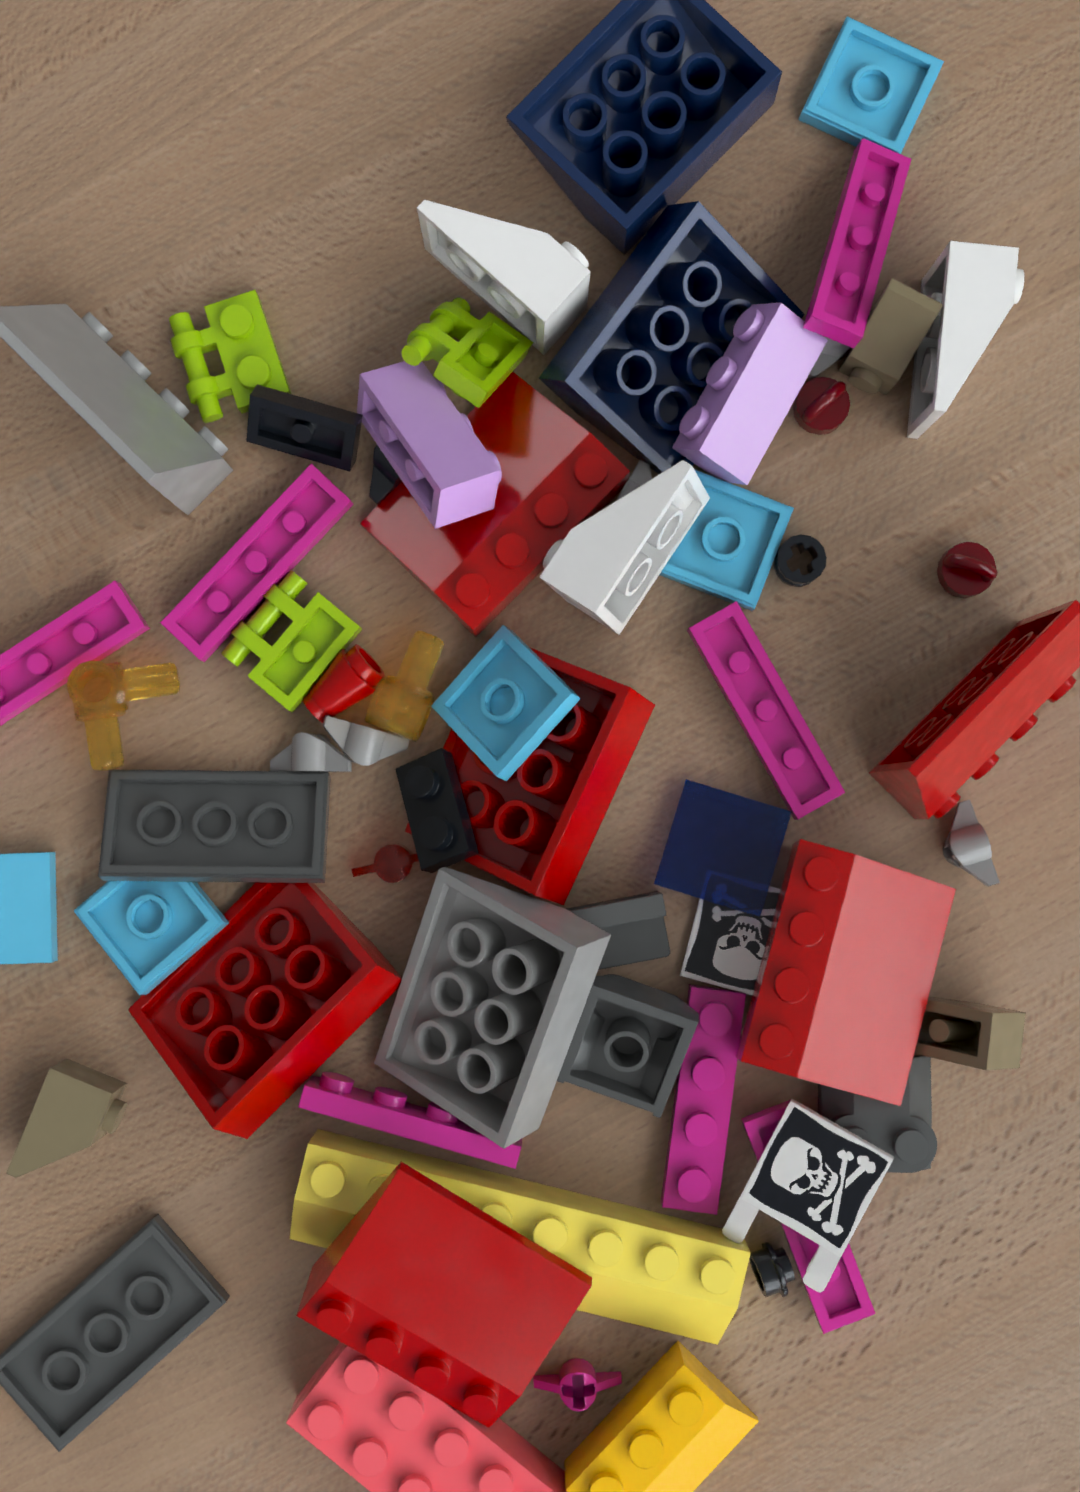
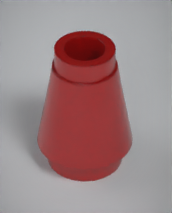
M355 644L349 651L342 649L312 687L310 693L303 698V703L310 713L323 723L325 715L335 717L379 690L377 684L385 678V674L373 657L361 646Z

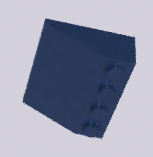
M621 0L506 116L507 123L582 215L625 255L649 231L667 205L675 204L774 104L782 71L705 0Z
M699 201L667 205L540 375L539 379L579 416L634 457L648 463L650 468L657 474H661L682 460L692 466L694 465L693 462L672 447L680 434L679 426L682 418L690 408L697 404L707 386V374L712 365L719 358L723 357L734 337V325L741 314L749 309L752 304L782 303L801 319L805 314Z

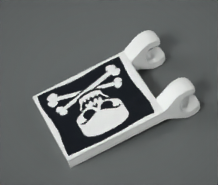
M707 870L680 976L753 995L781 889Z
M791 1099L723 1227L722 1234L733 1242L740 1244L759 1210L819 1245L806 1269L803 1282L808 1287L821 1293L826 1288L844 1250L889 1169L894 1156L796 1100Z

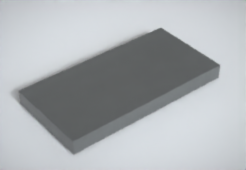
M109 769L98 877L103 881L325 883L331 780L329 772Z
M157 1214L0 1354V1385L60 1452L225 1304L230 1295L162 1217Z

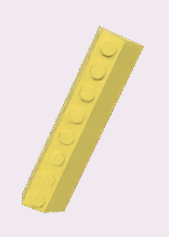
M317 1129L307 1145L294 1198L289 1238L291 1240L328 1248L402 1161L592 1277V1286L578 1306L577 1310L718 1345L738 1309L751 1252L745 1239L740 1244L735 1243L722 1234V1228Z

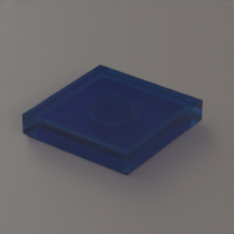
M686 779L654 885L760 917L792 812Z

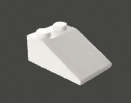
M423 200L417 207L425 250L515 330L534 342L532 345L543 355L547 353L587 309L591 271L587 268L589 263L585 256L571 243L564 241L561 245L548 233L428 200Z
M950 241L923 277L921 293L942 303L943 306L915 352L907 438L918 439L947 411L1010 309L1019 302L1024 286V270L1017 269L1019 248Z
M684 460L680 461L573 527L564 540L556 541L547 552L543 561L544 571L540 578L568 603L620 635L710 499L693 466Z

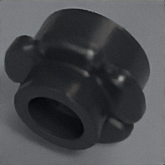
M769 1242L762 1243V1249L751 1252L749 1258L758 1286L765 1297L779 1292L782 1297H786L788 1295L787 1283L795 1280L790 1260L783 1247L774 1250Z

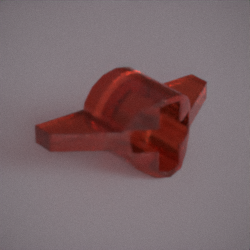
M399 843L389 844L380 848L375 855L373 864L351 870L353 877L376 872L382 880L388 883H397L412 873L414 862L419 860L417 853L412 854L411 850Z

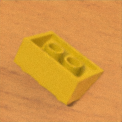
M677 1340L564 1460L565 1490L567 1492H693L759 1422L758 1417Z

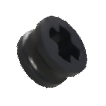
M800 534L790 537L778 548L773 565L776 575L782 582L789 586L802 587L809 585L822 574L826 567L827 557L824 547L817 539ZM798 547L800 554L806 550L811 554L813 561L807 565L809 574L802 575L799 568L794 572L789 569L786 562L793 556L791 548Z

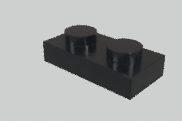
M257 384L250 394L246 442L350 472L357 459L363 415Z
M440 748L396 768L421 870L434 873L439 868L451 866L479 854L452 753Z

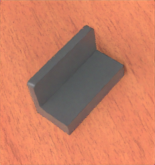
M659 891L566 908V910L611 934L598 970L663 958L670 954L664 916L667 915L663 894Z

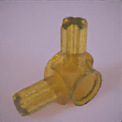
M416 631L413 634L396 677L388 675L380 680L369 704L365 722L413 742L419 740L431 713V705L435 701L433 693L426 689L444 647V642L440 638L424 631Z
M86 661L71 671L67 681V690L73 701L75 720L85 724L90 765L93 770L107 771L123 766L124 754L118 717L125 715L126 710H129V701L175 695L180 692L178 669L174 663L123 669L121 662L105 664L100 661ZM101 677L110 680L111 687L107 697L98 702L84 700L83 689L91 679Z

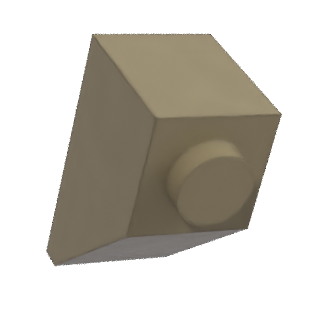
M892 278L870 310L863 338L854 348L849 350L839 372L849 376L848 381L861 391L870 394H876L879 391L887 395L901 378L943 304Z
M928 997L914 1054L982 1070L1020 1068L1026 1013L975 1002Z
M65 1059L50 1067L6 1174L15 1178L92 1146L107 1133L114 1134L127 1108V1102L121 1100L127 1083L69 1059Z

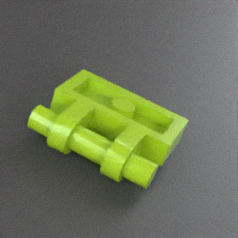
M256 290L204 306L210 327L200 331L194 329L188 312L176 313L169 318L174 334L170 342L175 357L183 361L189 379L186 390L190 402L198 406L204 423L214 422L223 417L218 399L230 395L234 396L237 408L242 414L249 412L250 394L257 384L292 394ZM218 349L226 373L210 376L203 354Z
M457 297L451 302L441 303L431 313L429 323L419 324L408 335L407 344L403 347L401 353L404 361L411 366L419 365L422 361H429L431 359L437 361L439 364L433 377L448 386L457 396L466 399L477 408H480L525 359L534 342L490 311L481 320L470 314L469 303L465 299ZM456 337V338L459 339L460 341L457 342V341L454 340L453 338Z
M290 570L278 586L274 584L264 594L266 600L247 623L239 622L231 632L234 638L221 652L226 659L237 667L251 651L256 654L261 660L248 674V677L290 712H294L303 701V698L310 693L312 687L342 649L346 650L362 631L359 625L319 592H317L305 608L296 603L294 599L308 583L292 570ZM284 613L293 622L272 646L263 636Z

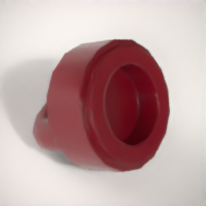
M828 377L814 378L805 383L799 391L793 405L794 417L800 427L809 433L817 435L829 434L836 430L848 416L850 399L846 391V384L843 381H836Z
M964 542L950 548L942 555L937 568L939 583L944 590L960 598H969L982 593L990 587L998 573L994 557L989 550L974 542Z

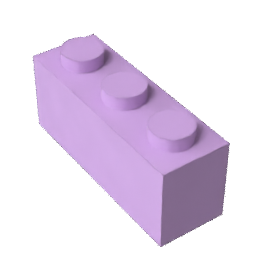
M782 303L752 304L736 321L733 328L734 337L723 357L719 358L710 368L706 377L707 386L697 404L690 408L682 418L679 426L680 434L672 448L715 478L728 483L748 485L828 340L820 334L803 328L805 321Z
M403 361L361 373L359 377L357 413L363 415V425L433 527L436 529L494 509L498 484L502 478L499 461L493 452L486 450L473 432L468 417L464 413H459L446 395L443 383L432 376L424 363L421 362L419 365L411 366Z

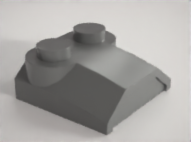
M607 974L596 976L557 1081L561 1083L565 1081L650 1111L653 1113V1116L661 1118L698 1025L699 1013L679 997L619 975Z
M913 1056L901 1106L818 1084V1114L894 1156L887 1172L915 1173L931 1169V1162L937 1151V1138L932 1129L931 1057Z

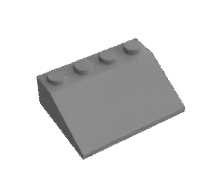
M67 304L0 306V337L136 472L185 514L189 515L233 471L222 458L229 449L206 426L197 433L183 420L190 412L186 406L167 388L158 395L145 382L152 373L128 349L121 356L113 351L106 344L113 335L90 312L81 319Z
M447 867L439 868L374 1064L503 1149L538 1130L541 1125L611 934L565 908Z

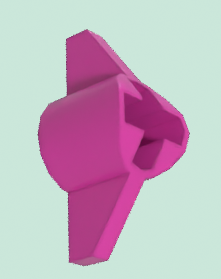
M574 1358L562 1365L559 1374L534 1375L533 1383L534 1388L559 1393L562 1401L572 1411L581 1412L587 1410L593 1404L598 1391L622 1384L621 1371L595 1372L591 1363L584 1359Z

